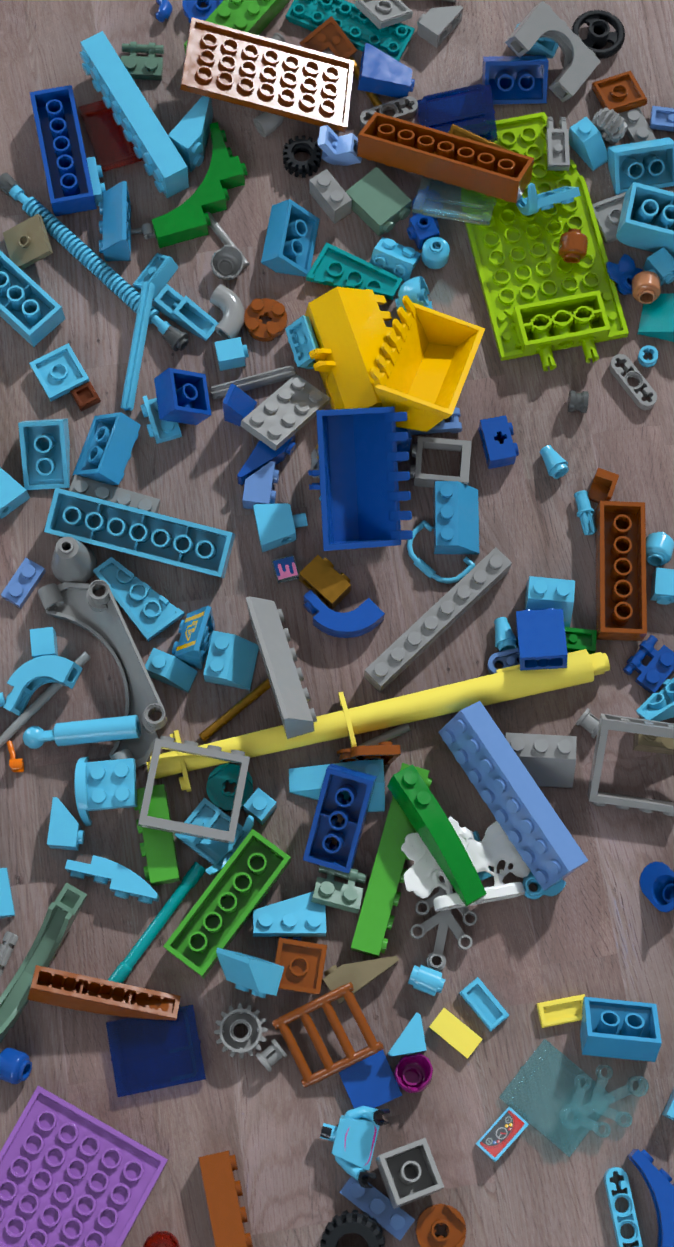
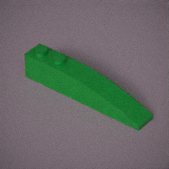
M414 765L394 774L387 785L388 789L465 906L484 897L487 893L461 840Z

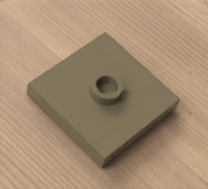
M39 214L3 232L10 260L21 270L53 254L43 218Z

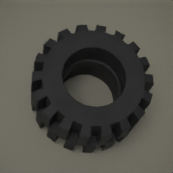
M353 1210L352 1213L343 1211L342 1215H335L332 1221L326 1225L320 1247H338L339 1239L347 1233L361 1235L367 1241L368 1247H385V1237H383L381 1226L378 1227L377 1221L374 1218L370 1219L368 1213L363 1212V1214H359L358 1210Z

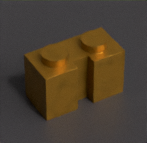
M317 555L299 573V581L319 596V599L333 610L351 592V581L344 573L341 572L339 574L334 570V565L327 558L322 559Z

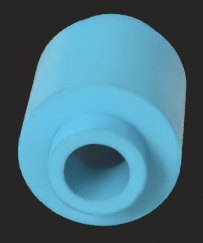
M414 965L408 984L413 985V988L435 996L436 992L441 993L446 979L441 978L442 972L420 965V967Z

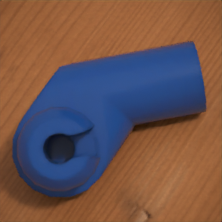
M156 0L160 7L155 17L158 21L164 22L173 11L172 5L168 0Z

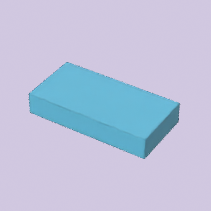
M479 977L459 992L490 1032L510 1016Z

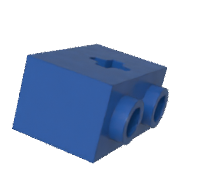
M507 416L480 420L478 430L488 469L513 465L516 456L519 455L517 443H513V426L511 422L508 423Z

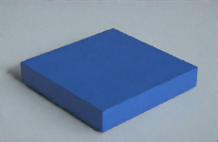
M383 1050L338 1072L353 1108L360 1106L376 1108L402 1096Z

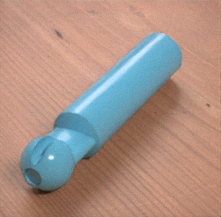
M138 715L56 723L53 730L45 731L39 726H31L23 733V742L27 747L37 749L48 741H54L59 747L140 738L141 726Z

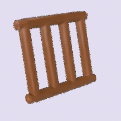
M351 982L272 1021L274 1028H279L303 1077L301 1082L304 1088L384 1049L383 1044L380 1041L377 1042L352 992L354 987ZM341 997H344L368 1045L357 1052L354 1051L331 1002ZM321 1007L346 1055L345 1058L333 1063L309 1014ZM301 1018L325 1067L313 1074L288 1026L289 1023Z

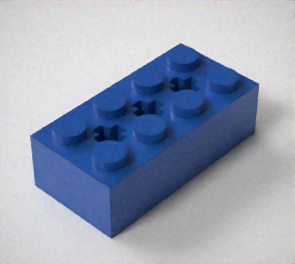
M330 764L327 767L303 857L304 861L350 873L353 868L377 776L335 764ZM344 791L349 792L351 796L348 800L344 799V794H342ZM338 814H341L344 818L342 822H338ZM332 837H335L338 841L336 845L332 844Z

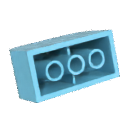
M633 182L624 196L616 238L627 246L653 253L664 247L674 258V192Z

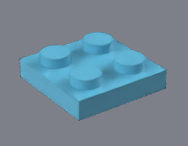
M69 343L29 363L50 402L90 381Z

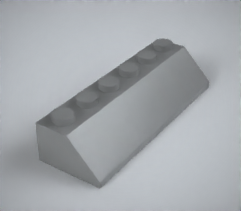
M251 596L246 597L251 625L287 739L315 731L314 722H317L314 708L309 709L307 702L311 701L307 687L302 688L301 681H304L301 668H296L294 663L298 661L294 647L289 648L288 645L291 638L288 628L283 629L281 623L285 622L282 609H277L275 601Z

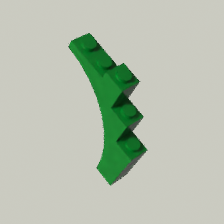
M218 122L209 124L213 153L210 167L201 185L182 205L167 214L151 219L159 248L209 235L208 226L211 225V222L206 212L213 214L227 210L226 201L229 200L227 190L245 185V176L248 175L245 163H240L238 156L233 157L230 147L226 148V134L224 129L220 130Z

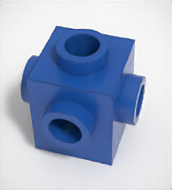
M430 211L417 213L412 218H409L407 234L410 240H414L418 250L422 249L427 239L439 237V223L436 218L432 217Z

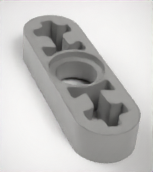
M406 96L366 109L360 115V126L363 129L368 122L366 118L370 119L375 112L383 114L386 110L393 111L395 114L393 117L407 120L413 118L417 114L418 102L415 98ZM405 105L412 107V109L409 110L407 107H405Z
M615 355L609 365L612 375L640 409H652L657 400L656 392L626 355ZM617 363H618V364H622V363H623V364H624L623 369H622V367H618V368H617V367H616V364H617ZM631 377L636 378L639 385L632 387L627 383V379ZM643 396L645 398L650 397V401H642Z

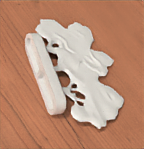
M450 816L448 819L461 840L476 872L486 871L494 876V886L485 887L484 889L487 894L468 906L524 895L525 890L521 882L507 884L502 882L509 872L517 877H528L530 869L522 860V857L500 824L495 821L487 828L482 841H476L471 830L466 827L461 828L459 823ZM408 834L405 837L401 850L406 854L407 858L414 861V865L404 873L406 890L409 892L413 891L417 896L424 899L432 893L434 888L440 886L446 890L447 894L436 897L433 900L435 911L466 907L457 893H453V886L419 834ZM500 860H505L504 870H499L500 874H498L497 865ZM510 863H512L513 869L509 870L508 866ZM488 867H494V872H491ZM439 876L444 877L445 883L440 882Z

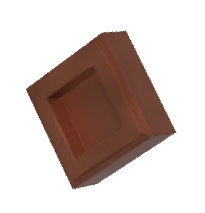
M90 381L70 391L81 412L101 402Z

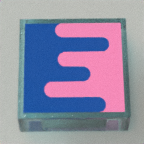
M294 555L272 560L278 584L299 578Z

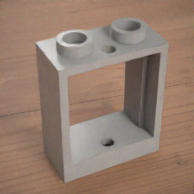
M418 436L417 444L412 445L411 457L416 458L415 465H411L410 478H414L413 486L434 488L435 481H458L468 485L472 441ZM423 449L461 452L459 477L421 473Z

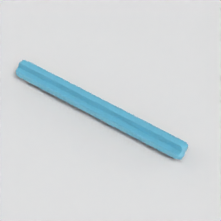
M143 282L140 292L121 400V408L128 411L133 410L155 288L151 282Z

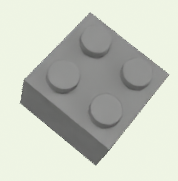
M426 1138L381 1154L375 1159L393 1209L439 1192L444 1188Z

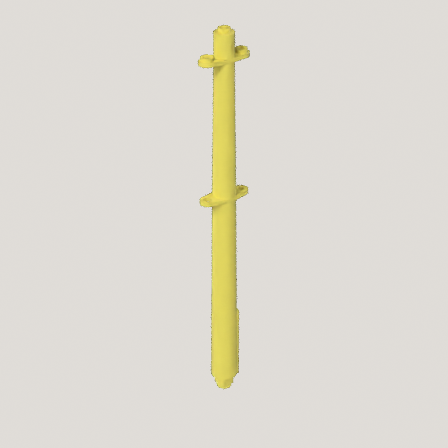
M587 649L567 653V668L520 671V665L497 669L494 674L350 709L347 708L343 692H338L341 711L317 716V722H314L315 731L287 739L284 727L280 725L199 745L198 747L207 748L208 745L221 747L223 752L231 753V750H239L245 752V756L253 758L349 737L352 748L357 746L355 735L459 712L478 701H481L483 706L593 682L594 676L610 671V663L606 653L589 654ZM174 730L170 737L175 739L174 742L182 743L179 730ZM170 751L159 755L155 779L183 773V776L179 777L181 790L190 792L192 789L188 775L189 771L230 762ZM150 761L146 762V763H147L148 771H149Z

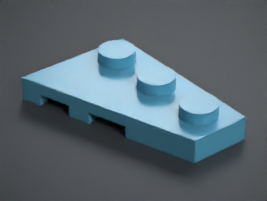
M309 892L255 909L252 913L253 937H326L325 905L311 902L313 892Z

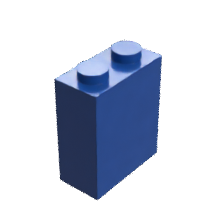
M548 608L546 610L527 609L516 611L520 671L567 668L568 654L563 609Z

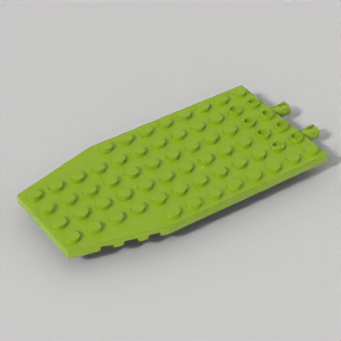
M545 112L464 126L463 129L508 150L534 158L530 183L535 184L537 194L564 186L579 187L580 196L574 197V202L567 204L554 203V207L551 209H539L537 213L525 216L519 211L516 203L506 202L505 200L486 196L485 194L461 187V212L500 361L539 354L543 371H548L547 367L551 371L557 367L552 351L582 346L585 362L591 363L590 359H592V363L599 360V355L595 343L628 337L629 332L615 283L610 279L606 269L608 258L585 179L582 175L580 176L576 169V164L571 159L569 171L547 170V116ZM528 186L522 194L523 198L528 197ZM569 229H579L588 238L587 254L578 263H567L558 254L560 237L563 233L568 232Z

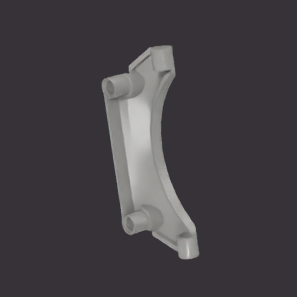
M98 579L91 582V584L63 582L59 585L52 583L41 587L38 590V595L46 613L52 617L78 625L90 632L108 649L120 669L126 698L124 716L138 715L141 735L140 738L117 740L109 754L110 759L134 758L136 770L146 766V762L149 761L152 755L155 738L159 739L156 730L165 726L167 715L109 585L105 581ZM97 590H106L103 596H95ZM153 712H160L162 714L161 718L157 721L149 719Z

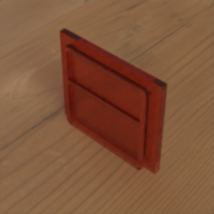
M103 100L79 106L98 164H101L102 172L143 161V158L138 159L133 149L135 146L132 141L128 142L123 133L124 128L122 125H117L113 118L114 112L111 108L108 109L105 106Z

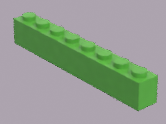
M402 763L400 771L411 765ZM415 767L430 789L432 778L428 777L430 770ZM394 796L350 948L352 951L376 958L379 957L380 952L385 953L388 939L384 938L386 929L391 930L395 917L390 915L392 906H398L401 892L397 891L399 882L404 883V873L407 871V869L403 868L405 859L410 860L401 850V847L408 834L417 833Z

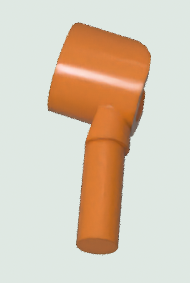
M12 741L6 742L10 755L9 766L12 772H24L23 758L16 759Z

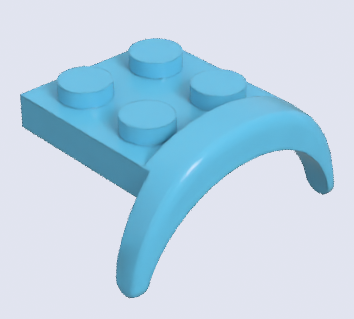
M530 183L528 185V197L523 198L521 195L516 205L523 215H532L537 213L539 209L547 210L553 208L554 203L567 204L574 202V197L580 196L579 187L564 186L537 194L535 184Z
M89 756L81 757L77 761L74 775L75 799L79 816L85 826L92 825L88 811L137 807L136 766L134 758L88 762Z
M204 797L184 823L228 831L230 816ZM249 815L244 826H241L239 823L237 824L233 844L175 833V837L211 863L212 866L207 868L205 872L209 875H215L221 871L252 830L254 817Z

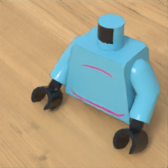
M360 1106L348 1110L345 1115H341L338 1127L323 1123L320 1138L334 1142L331 1154L335 1155V1161L347 1174L358 1180L359 1185L363 1188H372L367 1182L368 1177L377 1178L375 1173L366 1172V1170L369 1171L380 1125L390 1123L383 1119V1114L390 1113L389 1109L378 1110L376 1108Z

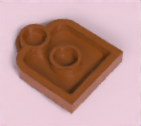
M389 741L380 742L378 745L356 746L337 751L340 762L383 759L384 765H390L401 754L400 745H393V742Z

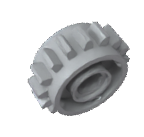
M239 1003L236 1010L229 1006L230 1012L228 1014L221 1012L222 1021L216 1020L215 1022L220 1026L219 1030L214 1031V1034L220 1035L216 1043L224 1044L222 1052H226L228 1049L231 1050L230 1057L232 1058L236 1053H239L240 1059H244V1053H248L252 1057V1050L256 1048L261 1051L260 1041H267L262 1036L263 1033L268 1032V1028L262 1027L266 1020L265 1018L258 1019L260 1011L251 1012V1005H248L247 1009H243L242 1004ZM240 1024L246 1025L248 1028V1034L244 1038H237L234 1034L236 1026Z

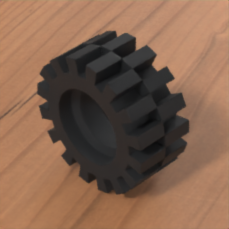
M302 135V139H299V136H295V141L291 138L289 139V144L286 143L284 145L283 164L286 170L289 169V174L292 175L295 172V177H299V174H302V178H306L307 173L310 177L313 175V171L315 173L318 171V167L320 168L321 148L316 140L313 142L311 137L306 140V135ZM298 152H306L310 155V158L307 161H297L294 155Z

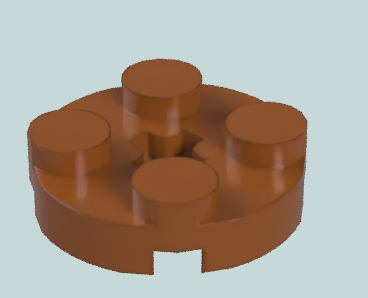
M254 299L245 310L244 326L250 333V336L262 342H269L274 340L275 337L281 336L287 327V314L284 305L273 299ZM268 316L272 320L263 324L261 318Z
M439 1203L431 1205L422 1211L417 1219L415 1232L421 1247H462L466 1238V1224L463 1216L457 1209L450 1205ZM445 1223L447 1225L445 1229L447 1235L445 1237L442 1235L436 1237L434 1234L436 1232L435 1225H443Z

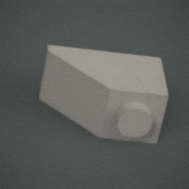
M463 7L431 8L418 19L417 35L437 48L462 21Z

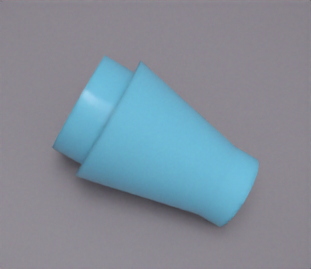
M547 445L540 450L549 476L558 479L569 471L568 462L551 445Z
M500 617L495 619V647L498 648L499 652L517 648V638L507 618Z

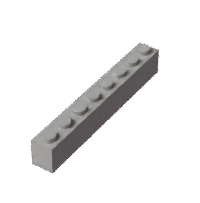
M495 547L365 669L364 678L381 693L509 572L512 562Z

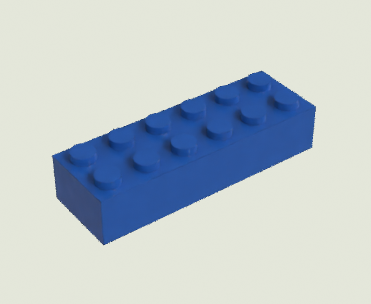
M72 85L30 92L54 216L97 209Z

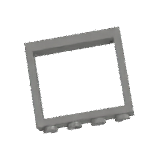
M601 713L587 791L589 802L596 806L616 805L617 808L628 810L630 807L639 808L640 811L645 813L661 811L665 815L674 816V802L598 791L608 730L674 739V723Z
M161 736L160 739L155 738L138 826L233 844L250 757L245 756V752L239 750H231V753L221 751V747L214 745L202 748L198 747V743L185 740L184 744L174 742L175 739L168 736ZM161 748L241 764L228 831L147 816Z

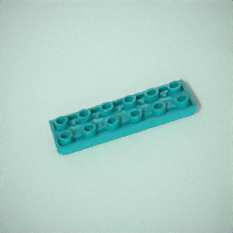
M294 0L285 16L290 23L312 32L332 16L357 50L363 52L365 43H369L397 61H400L415 32V28L400 22L379 29L355 4L345 0Z

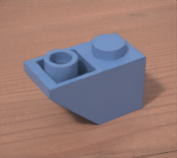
M270 461L245 479L242 498L244 509H253L255 504H275L276 491H273L274 483H278L279 470H276L274 461Z

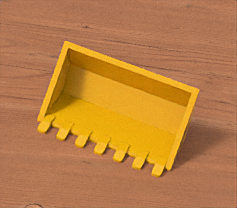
M335 287L309 302L305 316H308L319 346V348L310 351L309 355L311 359H316L313 367L315 371L320 373L327 396L330 397L332 410L383 407L374 390L375 382L370 371L372 367H376L380 372L376 357L377 355H382L386 360L381 346L383 343H387L391 348L387 339V332L392 330L395 335L396 333L393 327H386L384 322L392 319L391 313L389 311H380L378 306L386 303L385 297L383 295H375L371 289Z
M405 295L402 298V302L406 311L403 307H399L397 310L401 323L398 319H393L392 321L396 335L392 330L387 332V339L391 348L387 343H383L381 346L386 360L382 355H377L376 362L380 372L376 367H372L370 374L375 382L374 390L383 407L395 406V412H407V421L396 422V427L428 432L443 419H448L452 416L485 328L413 303Z

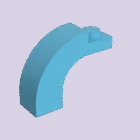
M45 655L31 659L21 665L9 678L7 684L12 686L13 690L6 697V703L3 708L20 716L24 712L31 696L40 686L54 682L73 689L83 668L69 659L56 655Z

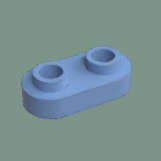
M518 648L492 654L487 663L490 674L496 673L495 663H501L503 668L519 665L517 662V658H519Z

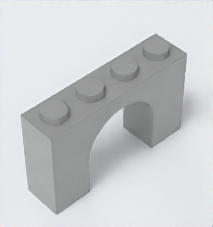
M542 0L532 8L505 43L520 58L541 37L550 38L555 41L563 52L564 66L561 73L549 86V89L562 102H565L574 96L601 61L582 42L581 38L573 33L566 22L560 19L553 12L552 8Z

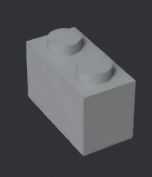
M327 169L309 180L310 195L334 224L351 214L352 199Z

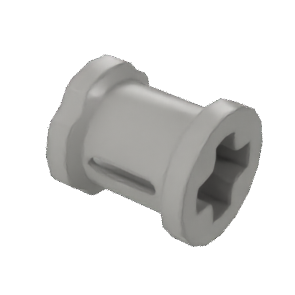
M587 708L575 725L582 726L591 733V737L594 739L598 732L599 719L591 714L590 709Z
M275 1039L271 1041L272 1044L262 1053L255 1054L268 1072L272 1070L271 1067L282 1057L286 1058L288 1056Z

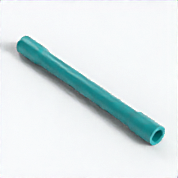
M194 862L183 877L180 885L125 959L119 963L108 978V981L124 983L135 964L183 899L201 879L206 870L203 866Z

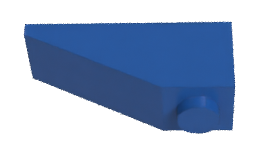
M295 434L276 451L259 440L237 475L238 484L244 485L245 479L270 461H274L275 465H277L288 454L291 455L297 445L295 443Z

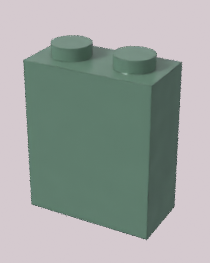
M375 167L346 191L352 199V210L379 237L385 232H390L399 220L406 219L411 213L412 200L378 167Z

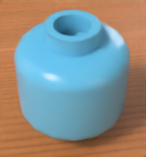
M441 237L427 239L423 244L421 253L424 265L430 269L444 267L449 259V244Z
M664 532L649 534L646 537V561L653 566H661L671 560L674 549L673 539Z

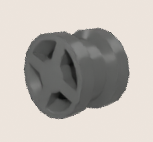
M575 390L569 391L568 412L578 410L581 413H587L588 391H583L582 393H577Z

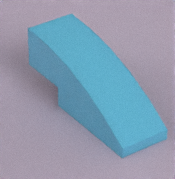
M168 284L165 285L152 302V305L166 317L207 341L218 325V322L187 296H181Z

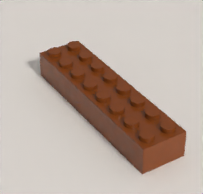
M378 112L373 114L358 134L357 156L379 162L386 166L399 168L406 172L419 174L426 178L436 179L446 184L456 185L466 190L476 191L486 196L496 197L506 202L517 203L532 179L534 158Z

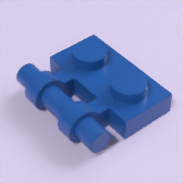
M650 635L646 641L644 640L639 645L640 649L634 656H630L627 660V665L623 669L627 675H631L634 670L637 671L640 675L635 682L651 694L659 689L674 670V652L665 645L657 651L653 646L657 643L658 639L653 635ZM648 655L652 660L647 666H644L641 661Z

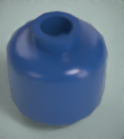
M6 1048L0 1053V1080L11 1084H19L29 1077L32 1063L25 1052L14 1048Z

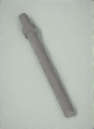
M84 651L74 662L83 667L91 657ZM53 682L0 735V748L63 686L62 684Z

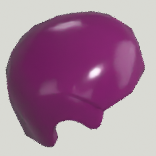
M423 1054L405 1055L396 1065L395 1079L398 1086L409 1093L421 1092L431 1083L433 1067L430 1060Z

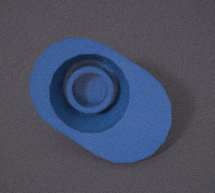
M663 862L649 863L643 869L640 876V887L643 894L660 912L674 910V872Z

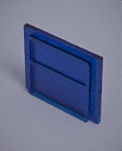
M491 84L472 85L427 95L423 99L417 100L419 125L449 133L452 124L491 142L498 141Z
M193 1005L179 1007L176 1021L130 1017L106 1022L118 1097L206 1079L200 1046L201 1041L199 1040Z

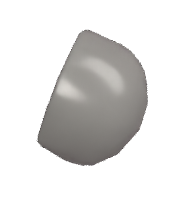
M224 245L221 249L214 252L210 265L212 272L219 279L232 280L242 272L245 260L243 253L237 247Z

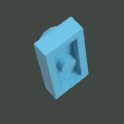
M95 157L87 158L93 194L96 206H99V202L103 201V193L106 191L105 183L100 184V178L103 177L101 164L97 165Z

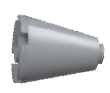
M72 537L59 539L51 561V569L54 576L61 583H87L94 576L93 570L97 567L94 552L88 546Z

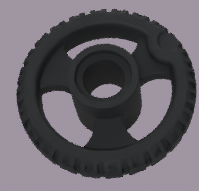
M591 10L581 14L575 20L572 31L578 36L579 28L582 24L586 23L589 26L587 38L582 40V42L596 54L598 59L609 58L621 49L625 39V30L622 22L614 14L612 15L608 11ZM609 24H611L614 27V29L616 30L615 32H609ZM606 42H610L613 44L609 48L602 49L606 45Z

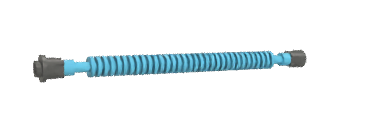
M8 173L0 175V190L7 196L10 195L14 200H19L23 204L22 210L30 217L36 214L41 215L47 233L137 314L140 293L48 209L40 204L39 201L34 197L28 198L14 178ZM151 305L148 325L153 323L158 327V331L163 335L162 338L171 345L173 351L183 350L189 343V335L186 332L180 331L176 326L173 327L167 321H163L159 317L160 311Z

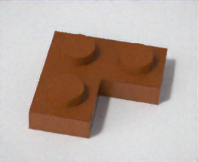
M332 16L299 42L303 48L318 52H324L329 48L335 56L348 59L357 52V49Z

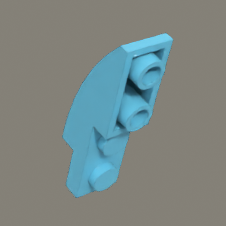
M95 855L92 857L91 864L67 859L65 869L67 872H70V877L84 879L85 876L93 877L94 882L106 885L108 881H111L109 889L115 892L114 896L128 899L130 895L138 897L139 902L152 904V901L159 902V895L144 879L119 863Z

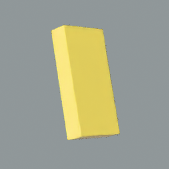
M585 994L537 1003L541 1028L581 1021Z
M445 1008L442 1009L429 1026L433 1032L466 1059L470 1057L483 1040Z

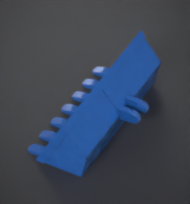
M395 406L316 410L319 470H308V475H320V483L309 484V490H320L323 551L401 545V540L412 539V530H401L400 520L412 519V512L400 511L399 501L411 500V492L399 491L398 481L410 480V472L398 471L397 462L409 460V452H397V441H408V432H396V422L407 421V412H395Z

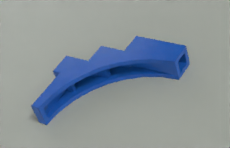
M633 1149L627 1157L644 1179L656 1210L658 1227L657 1247H674V1183H670L672 1178L662 1168L658 1170L652 1164L654 1159L644 1149L642 1151Z

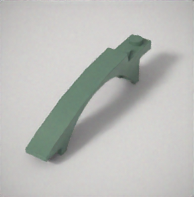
M67 882L56 900L48 907L32 947L15 976L0 996V1044L9 1029L13 1028L29 1001L27 999L36 965L49 967L87 897L86 893Z

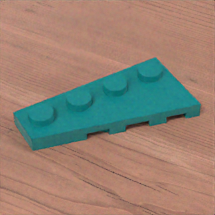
M327 242L306 276V281L332 287L371 289L375 295H383L385 299L390 300L394 299L403 283L402 278Z

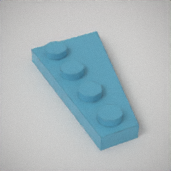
M112 557L93 570L99 580H103L109 585L115 601L147 642L185 615L181 609L176 608L169 600L155 592L148 584L142 582Z

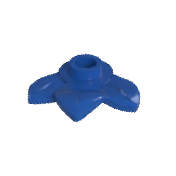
M627 254L620 258L618 264L613 262L606 263L608 275L611 280L617 283L618 291L623 295L632 294L633 277L643 270L636 268L634 260Z

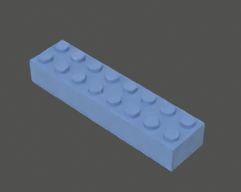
M481 701L460 710L438 733L522 857V860L534 875L536 881L545 891L565 879L586 863L588 859Z

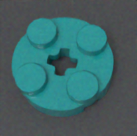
M219 765L208 777L206 787L208 798L212 804L225 812L232 811L235 791L233 793L224 791L226 788L225 783H235L237 786L240 765ZM248 771L241 808H243V805L253 794V780Z

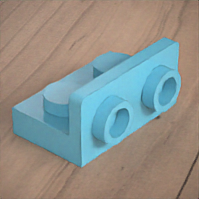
M303 315L286 327L285 330L297 367L313 369V361L316 359H311L309 352L319 348L309 317Z
M143 396L144 404L140 405L143 417L149 418L150 424L146 426L150 438L154 437L156 444L182 437L177 422L159 419L157 398L148 400L147 396Z

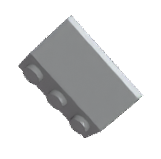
M505 733L504 737L539 787L573 788L577 736Z

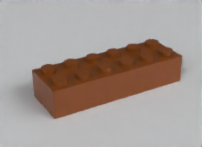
M599 501L595 510V525L597 529L596 640L642 641L647 635L645 502Z

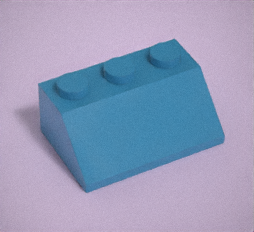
M122 181L103 193V201L99 202L100 215H103V221H99V232L103 234V240H99V252L103 253L105 261H131V201L127 181Z
M291 199L272 205L261 263L277 273L306 277L311 269L320 219Z
M122 412L95 416L73 476L78 475L109 485H119L124 477L127 462L131 458L134 443L138 439L141 425Z
M435 481L433 489L434 554L479 555L478 489L458 481Z
M584 997L580 1030L582 1055L655 1062L662 1044L657 1005Z

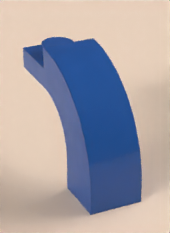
M311 590L304 595V608L311 615L316 614L313 617V625L320 631L334 637L353 638L362 636L372 631L384 621L385 613L370 598L355 610L341 613L328 608Z

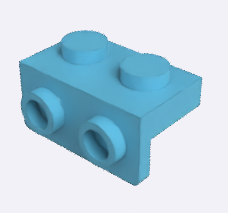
M382 237L373 249L370 263L402 278L406 282L410 279L412 270L419 262L421 253L411 247L398 244L392 239Z

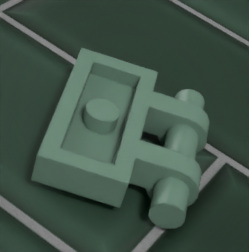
M130 42V44L122 43V52H130V56L121 55V61L132 79L162 80L163 57H156V54H164V45H156V43L145 45L137 44V42ZM137 53H149L148 57L137 56Z
M320 865L318 872L327 874L326 879L317 877L311 902L358 914L364 888L356 887L355 882L365 884L367 874L359 873L357 869L353 868L350 873H345ZM334 877L348 879L347 884L334 881Z

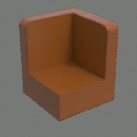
M598 468L588 493L589 500L599 503V501H610L619 475Z

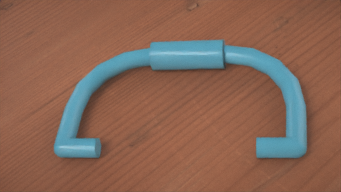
M425 520L412 531L413 538L407 540V550L410 558L414 561L413 564L427 577L433 578L440 583L451 584L458 582L475 567V563L468 557H465L463 561L468 567L456 577L444 578L435 574L436 571L420 557L417 558L412 548L413 539L423 527L430 532L434 528Z

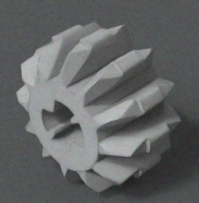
M606 107L596 112L591 121L600 131L603 141L605 143L608 141L610 144L618 143L625 135L624 133L628 126L624 122L625 119L619 113Z

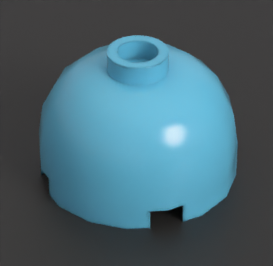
M422 276L411 278L401 285L398 291L399 298L395 299L397 310L399 307H403L406 311L402 302V298L405 295L413 303L433 309L432 301L428 299V294L430 293Z

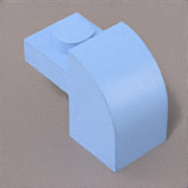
M328 125L320 127L317 142L318 146L323 150L322 159L324 161L341 166L361 163L362 157L357 156L358 138L353 133L337 136Z

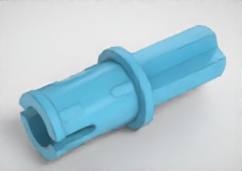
M578 491L574 494L578 509L577 517L580 518L583 533L585 535H593L597 530L593 517L595 511L591 508L588 491Z

